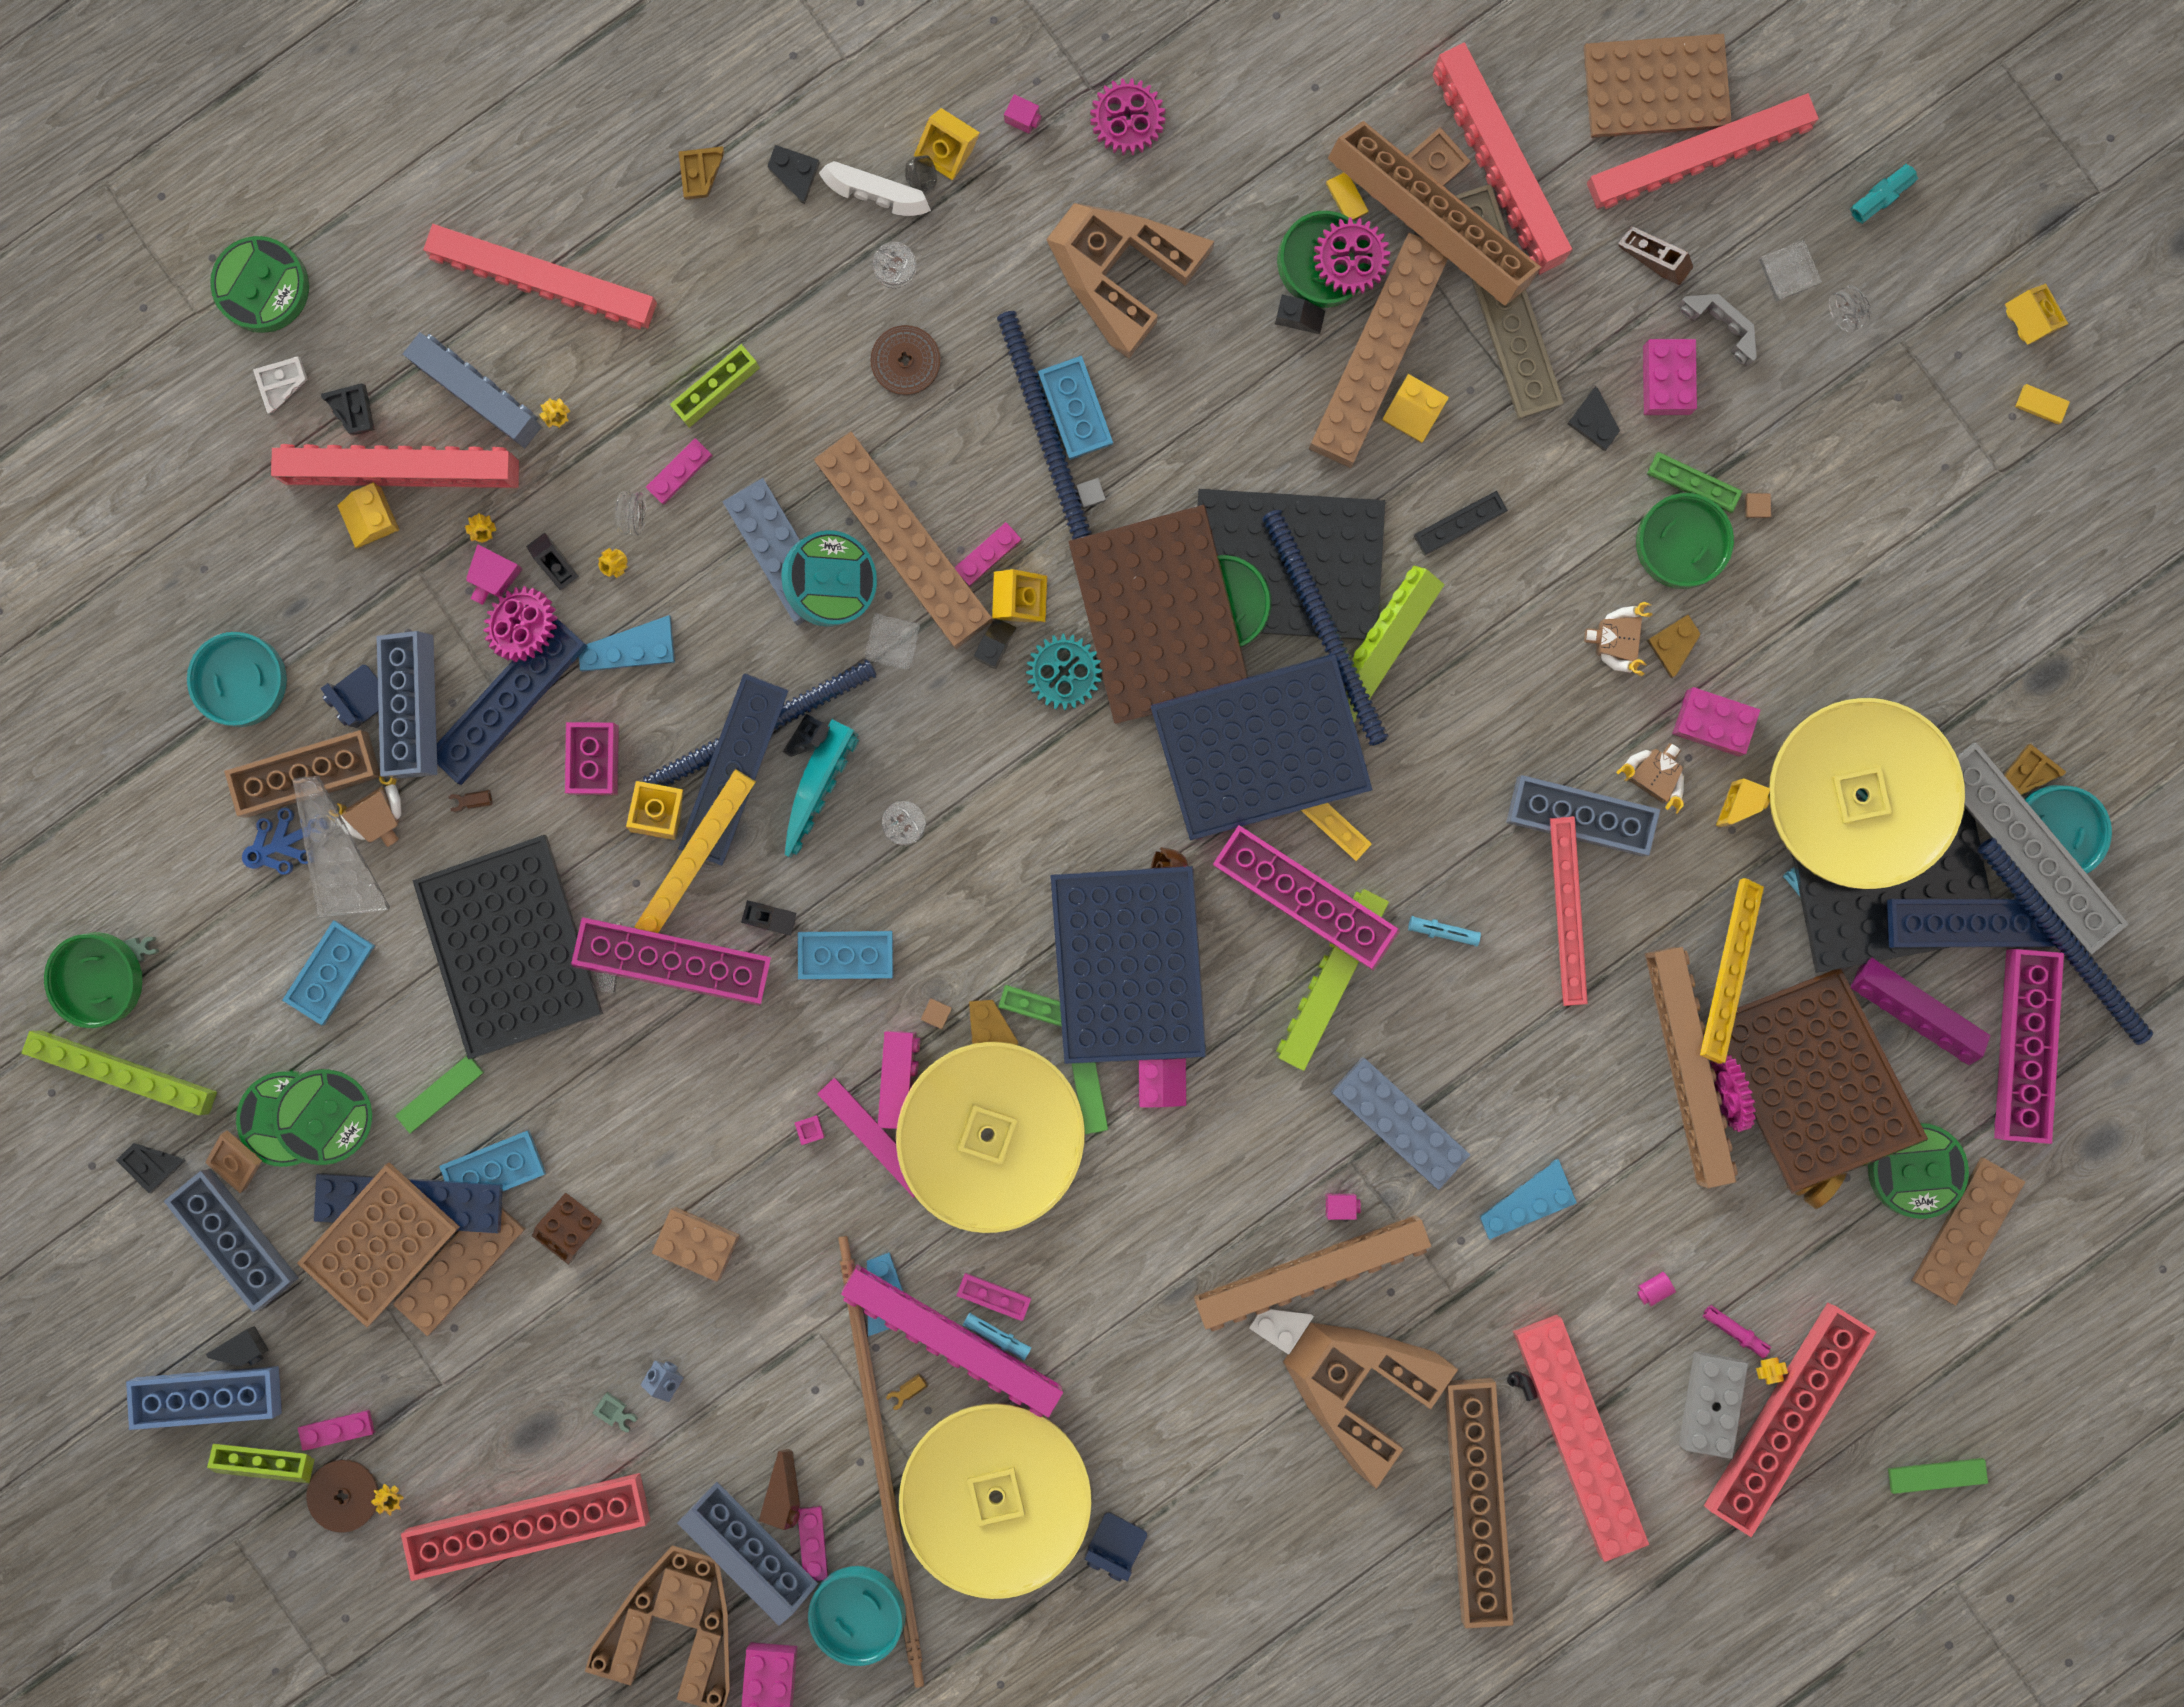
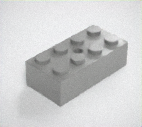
M1694 1351L1679 1439V1446L1685 1451L1733 1459L1748 1363L1737 1358ZM1717 1402L1715 1408L1712 1409V1404Z

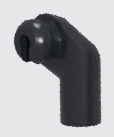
M1513 1371L1509 1374L1507 1378L1508 1384L1512 1387L1516 1386L1523 1389L1526 1401L1538 1398L1530 1376L1519 1371Z

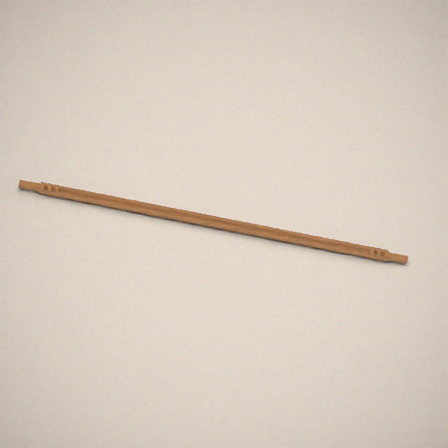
M848 1236L838 1237L842 1257L840 1265L845 1285L855 1269L854 1259H851ZM847 1303L894 1581L902 1595L906 1609L903 1634L908 1663L912 1667L915 1688L924 1686L921 1668L923 1660L864 1315L860 1305L857 1304L856 1307H853Z

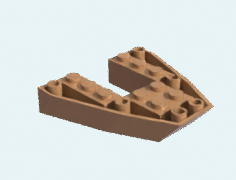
M1077 203L1071 206L1046 239L1070 288L1109 344L1128 359H1130L1156 325L1158 315L1106 277L1123 252L1131 245L1186 286L1214 248V241L1140 216Z
M1311 1322L1290 1354L1283 1361L1308 1409L1351 1467L1376 1489L1403 1451V1447L1346 1406L1370 1369H1374L1430 1409H1432L1458 1371L1452 1363L1434 1351L1364 1330Z
M672 1545L635 1585L591 1649L585 1672L631 1686L637 1676L655 1616L697 1629L677 1700L700 1707H726L730 1691L728 1613L720 1566L710 1556Z

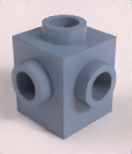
M655 1360L641 1386L652 1397L670 1402L684 1377L677 1371L678 1367L669 1361L661 1363Z

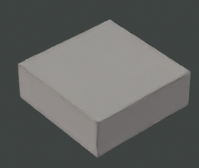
M1099 478L1076 485L1083 508L1106 501Z

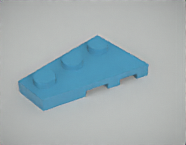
M890 1252L867 1260L868 1271L903 1291ZM868 1316V1336L890 1328L884 1325L885 1320L880 1317L873 1319Z

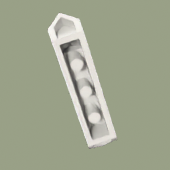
M835 161L825 165L819 172L824 182L843 197L849 198L853 193L860 200L867 201V199L876 201L877 205L884 208L891 206L893 207V214L902 216H915L931 211L921 190Z

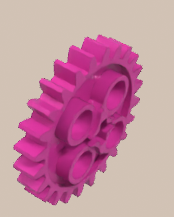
M1121 78V85H1117L1115 81H1112V89L1104 86L1105 94L1098 92L1097 98L1099 101L1093 100L1092 106L1096 108L1090 110V115L1095 117L1090 119V124L1095 126L1093 134H1099L1098 142L1106 140L1105 149L1112 145L1113 153H1116L1118 148L1122 149V155H1125L1126 150L1129 149L1131 154L1134 155L1136 148L1143 153V145L1151 148V139L1158 141L1159 136L1157 133H1163L1161 125L1165 124V118L1161 116L1165 114V109L1159 108L1163 105V100H1156L1158 97L1157 91L1150 94L1151 85H1148L1145 89L1142 88V80L1137 85H1134L1133 78L1130 79L1129 84H1126L1123 78ZM1136 100L1142 101L1143 106L1139 108L1134 107L1132 102ZM1111 104H1118L1121 108L1117 111H1112L1109 109V106ZM1125 114H1129L1131 119L1126 120ZM1138 123H1144L1147 126V128L1144 130H1138L1136 129L1135 125ZM1116 126H1120L1124 129V131L1122 133L1117 134L1114 133L1112 129Z
M1349 217L1348 224H1344L1343 220L1340 219L1339 227L1332 223L1330 225L1331 232L1323 230L1325 239L1318 237V243L1321 246H1315L1314 252L1319 254L1314 256V262H1320L1315 266V270L1322 271L1319 279L1327 277L1325 286L1327 287L1333 283V291L1336 292L1341 287L1343 295H1345L1347 289H1351L1352 295H1355L1358 288L1364 294L1366 285L1372 290V281L1376 283L1381 282L1378 274L1386 275V270L1383 267H1388L1390 262L1384 259L1390 257V251H1385L1389 243L1381 242L1385 234L1377 235L1378 226L1371 230L1370 221L1365 225H1361V218L1358 219L1356 224H1353L1351 217ZM1366 240L1369 246L1363 249L1358 247L1357 242ZM1341 241L1346 247L1342 250H1337L1333 245ZM1349 253H1354L1355 260H1350ZM1367 254H1373L1372 257L1365 256V255H1367ZM1331 256H1335V257H1339V258L1331 259ZM1367 263L1370 266V270L1362 272L1359 270L1358 265ZM1341 264L1346 266L1347 270L1344 273H1338L1334 269L1335 266Z
M524 586L521 591L515 587L514 594L507 590L506 598L499 595L500 603H492L495 609L494 611H487L491 618L484 620L489 627L483 629V631L489 634L485 640L490 643L489 648L494 650L495 654L508 661L511 659L517 662L519 658L526 661L527 655L535 658L534 651L537 650L542 653L541 646H549L546 639L547 637H554L550 630L557 628L552 623L557 620V617L552 614L556 609L551 606L552 601L546 598V595L534 588L530 590Z
M1727 1055L1725 1063L1710 1062L1712 1066L1710 1068H1713L1716 1074V1082H1714L1715 1091L1720 1093L1722 1104L1719 1105L1720 1113L1725 1116L1728 1126L1732 1127L1733 1131L1737 1130V1132L1752 1128V1125H1754L1753 1120L1756 1119L1753 1112H1756L1753 1107L1755 1101L1751 1096L1752 1091L1748 1088L1749 1081L1745 1080V1072H1741V1065H1737L1736 1059H1732L1731 1055Z

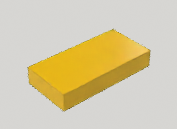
M1342 173L1326 181V185L1343 215L1351 217L1355 221L1368 214L1369 211L1348 175Z
M2025 384L2015 407L2059 425L2062 423L2070 401Z

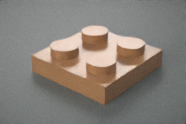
M1441 127L1407 155L1408 158L1442 186L1448 184L1471 162Z
M226 1130L219 1136L205 1163L235 1190L241 1193L247 1189L262 1160L242 1144L237 1137Z

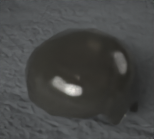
M928 155L912 157L906 163L905 179L910 187L922 192L936 187L937 173L934 163Z

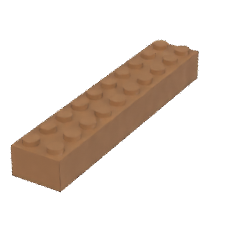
M1365 121L1360 122L1336 141L1327 158L1348 175L1356 184L1365 189L1373 198L1382 203L1391 213L1400 218L1408 227L1423 237L1426 242L1441 252L1444 257L1458 266L1461 271L1476 281L1479 286L1493 295L1497 301L1506 306L1529 287L1541 266Z
M1408 233L1309 447L1310 450L1349 468L1352 467L1448 260V258L1444 257L1441 252L1424 239Z
M849 432L814 458L816 465L955 649H958L993 622L992 617L852 432Z
M1671 947L1645 953L1696 1183L1706 1188L1735 1183V1176L1738 1175L1735 1162H1732L1730 1152H1732L1731 1141L1725 1135L1724 1129L1727 1128L1725 1116L1720 1113L1721 1096L1718 1091H1715L1714 1082H1716V1074L1714 1069L1710 1068L1709 1060L1700 1056L1704 1040L1703 1035H1705L1706 1030L1703 1021H1700L1698 1016L1700 1011L1699 1000L1697 997L1694 998L1692 988H1695V981L1693 975L1688 972L1687 965L1690 964L1687 951L1683 950V947Z
M1414 1215L1196 1295L1194 1299L1205 1330L1210 1328L1211 1331L1223 1328L1225 1322L1233 1320L1234 1323L1247 1319V1314L1253 1312L1256 1315L1265 1313L1270 1310L1269 1306L1278 1303V1306L1289 1304L1292 1302L1291 1298L1300 1295L1301 1298L1313 1295L1315 1289L1323 1287L1324 1290L1337 1286V1281L1346 1279V1282L1355 1280L1360 1277L1359 1273L1368 1270L1369 1273L1382 1269L1381 1265L1390 1262L1391 1265H1395L1405 1261V1256L1411 1254L1414 1257L1427 1253L1426 1249L1432 1246L1422 1219Z
M1492 1378L1452 1380L1445 1388L1461 1622L1465 1629L1512 1626L1513 1611L1496 1382Z

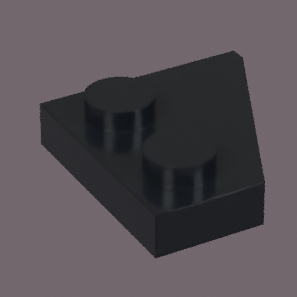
M775 145L767 167L801 203L805 204L820 162L818 159Z
M360 383L321 394L322 399L329 404L334 415L342 421L343 427L350 435L354 436L375 430L365 384Z
M1596 386L1567 423L1603 451L1607 450L1620 432L1617 423Z
M806 714L784 748L783 753L793 757L818 748L827 738L830 727Z
M133 1143L116 1159L150 1194L185 1162L183 1158Z

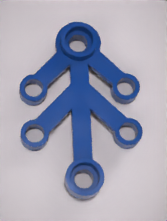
M281 808L277 814L279 822L272 842L264 846L266 836L272 830L273 823L266 818L259 819L256 823L258 832L252 846H248L242 853L243 863L252 869H257L264 865L276 869L278 873L284 875L292 872V863L285 860H275L268 857L269 855L278 852L296 858L302 864L312 863L314 854L311 851L299 850L289 845L311 834L319 836L326 834L329 830L327 819L319 816L313 817L307 826L285 836L289 822L294 818V812L289 808ZM285 811L289 812L287 819H284L282 816ZM264 821L268 823V827L265 830L261 827ZM318 821L320 828L315 830L314 823ZM252 853H256L257 855L255 861H252L250 859V855ZM305 853H308L309 860L305 862L303 860V855ZM284 863L288 865V870L285 872L281 869Z

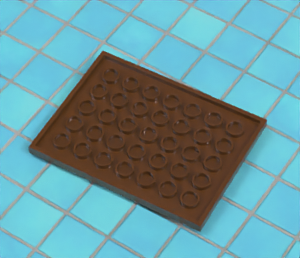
M1205 505L1068 541L1098 660H1101L1099 665L1102 669L1114 724L1153 715L1151 705L1248 678Z
M1841 968L1829 971L1737 1008L1727 1055H1731L1732 1059H1736L1737 1065H1741V1072H1745V1080L1749 1081L1748 1088L1752 1091L1751 1096L1755 1101L1753 1103V1107L1756 1112H1753L1755 1120L1791 1194L1928 1140Z

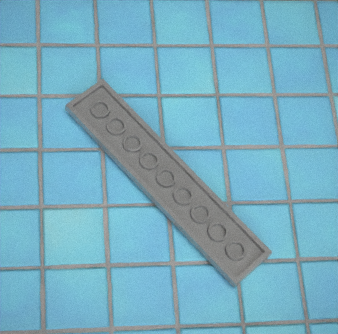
M1972 743L1960 753L1957 758L1965 785L1964 807L1990 838L1997 839V844L2002 846L2001 850L2004 849L2007 852L2006 855L2011 857L2010 861L2016 863L2015 866H2018L2020 872L2025 874L2024 878L2027 877L2030 880L2029 883L2034 885V889L2039 891V894L2043 896V900H2046L2048 906L2053 908L2052 911L2057 913V917L2062 919V923L2066 924V928H2069L2071 934L2076 936L2075 939L2079 940L2080 945L2085 947V951L2092 955L2129 925L2128 922L1977 743Z

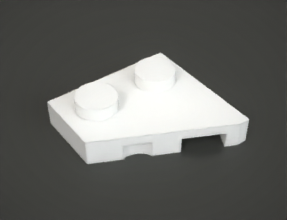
M300 357L253 369L268 414L274 413L308 380Z

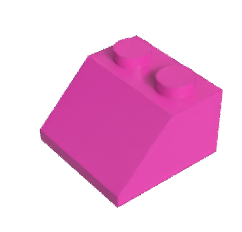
M1186 1058L1139 1060V1107L1186 1106Z

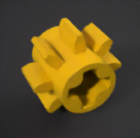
M549 398L548 401L541 404L543 412L539 416L549 428L552 425L560 428L566 421H569L567 413L570 410L560 398L557 401Z
M478 513L472 518H468L470 525H466L465 529L466 533L470 535L471 541L476 540L483 543L493 539L492 532L496 531L495 523L491 521L490 515L484 516Z
M608 548L601 553L602 556L598 558V566L604 575L608 577L614 575L618 578L625 573L624 570L628 568V561L622 551L618 549L612 551L611 548Z
M1778 1357L1761 1360V1367L1756 1368L1758 1378L1765 1379L1766 1385L1784 1381L1783 1374H1788L1786 1363H1779Z
M383 1484L382 1489L379 1491L374 1490L376 1495L371 1503L374 1506H378L376 1511L379 1514L385 1510L391 1516L392 1511L401 1509L399 1503L404 1497L401 1494H397L399 1489L395 1485L389 1489L386 1484Z

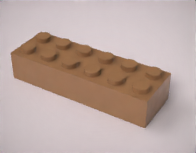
M362 730L224 771L236 815L244 818L380 777V770L369 733Z

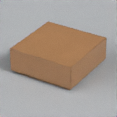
M1747 493L1745 495V518L1771 517V493Z
M930 998L921 1020L943 1029L952 1007Z

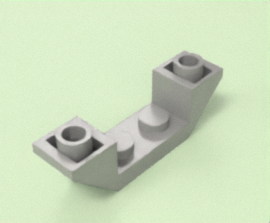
M1719 294L1685 296L1677 305L1685 317L1692 318L1694 321L1706 308L1710 309V313L1714 318L1725 322L1733 334L1742 337L1730 351L1734 354V359L1748 367L1757 358L1754 324Z

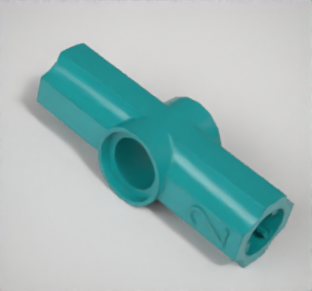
M1905 164L1890 177L1881 180L1868 191L1865 197L1861 198L1850 208L1852 217L1857 222L1863 224L1879 210H1884L1900 196L1899 194L1907 190L1919 179L1915 169Z

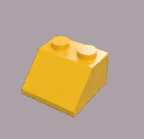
M940 108L929 117L914 156L953 180L972 153L980 132Z
M2046 283L2029 289L2005 304L2009 319L2015 322L2020 339L2026 342L2027 345L2068 325L2065 316Z
M1408 374L1382 421L1423 443L1449 397Z
M374 482L352 491L337 505L356 549L399 531L382 488Z
M1015 569L995 571L992 618L1016 622H1046L1047 576Z
M1744 778L1732 782L1716 826L1732 825L1761 812L1763 808L1766 809L1770 802V788Z
M636 781L626 825L629 832L676 840L681 819L683 789Z

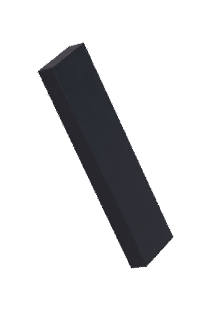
M1496 490L1414 534V537L1424 556L1501 516L1508 510Z

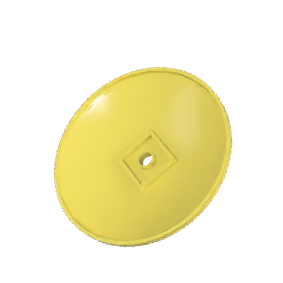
M1857 698L1837 702L1818 710L1802 721L1781 746L1773 764L1769 784L1772 818L1780 838L1791 854L1804 867L1817 876L1837 885L1857 889H1878L1894 886L1911 880L1929 869L1942 857L1956 836L1962 820L1965 803V785L1960 763L1952 746L1942 732L1931 721L1911 708L1896 702L1875 698ZM1858 789H1864L1867 792L1868 797L1865 802L1857 800L1856 791Z
M976 1043L958 1048L939 1058L913 1084L905 1098L898 1118L896 1131L897 1157L901 1172L911 1192L938 1219L959 1229L971 1232L997 1233L1009 1231L1031 1223L1044 1215L1068 1190L1075 1178L1083 1155L1084 1121L1081 1107L1073 1088L1065 1076L1047 1059L1034 1051L1010 1043ZM985 1128H991L993 1131V1136L988 1141H984L981 1138V1132Z
M1000 1403L982 1404L962 1409L947 1416L922 1437L908 1459L903 1472L899 1493V1512L908 1544L916 1558L930 1574L943 1584L961 1593L979 1598L1003 1599L1020 1596L1042 1587L1059 1575L1078 1552L1088 1528L1091 1512V1489L1086 1467L1078 1450L1058 1426L1043 1416L1038 1417L1030 1412L1029 1409ZM994 1490L1000 1491L1003 1495V1499L998 1503L992 1502L989 1498V1494Z

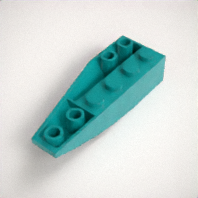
M831 719L828 725L830 728L827 738L814 750L807 764L794 799L785 847V855L790 858L793 855L797 856L803 846L801 840L804 834L808 835L815 824L812 821L815 814H820L826 804L823 799L827 792L831 794L837 784V781L834 780L838 772L842 773L848 763V760H846L847 755L850 751H855L860 741L857 739L859 734L855 730Z

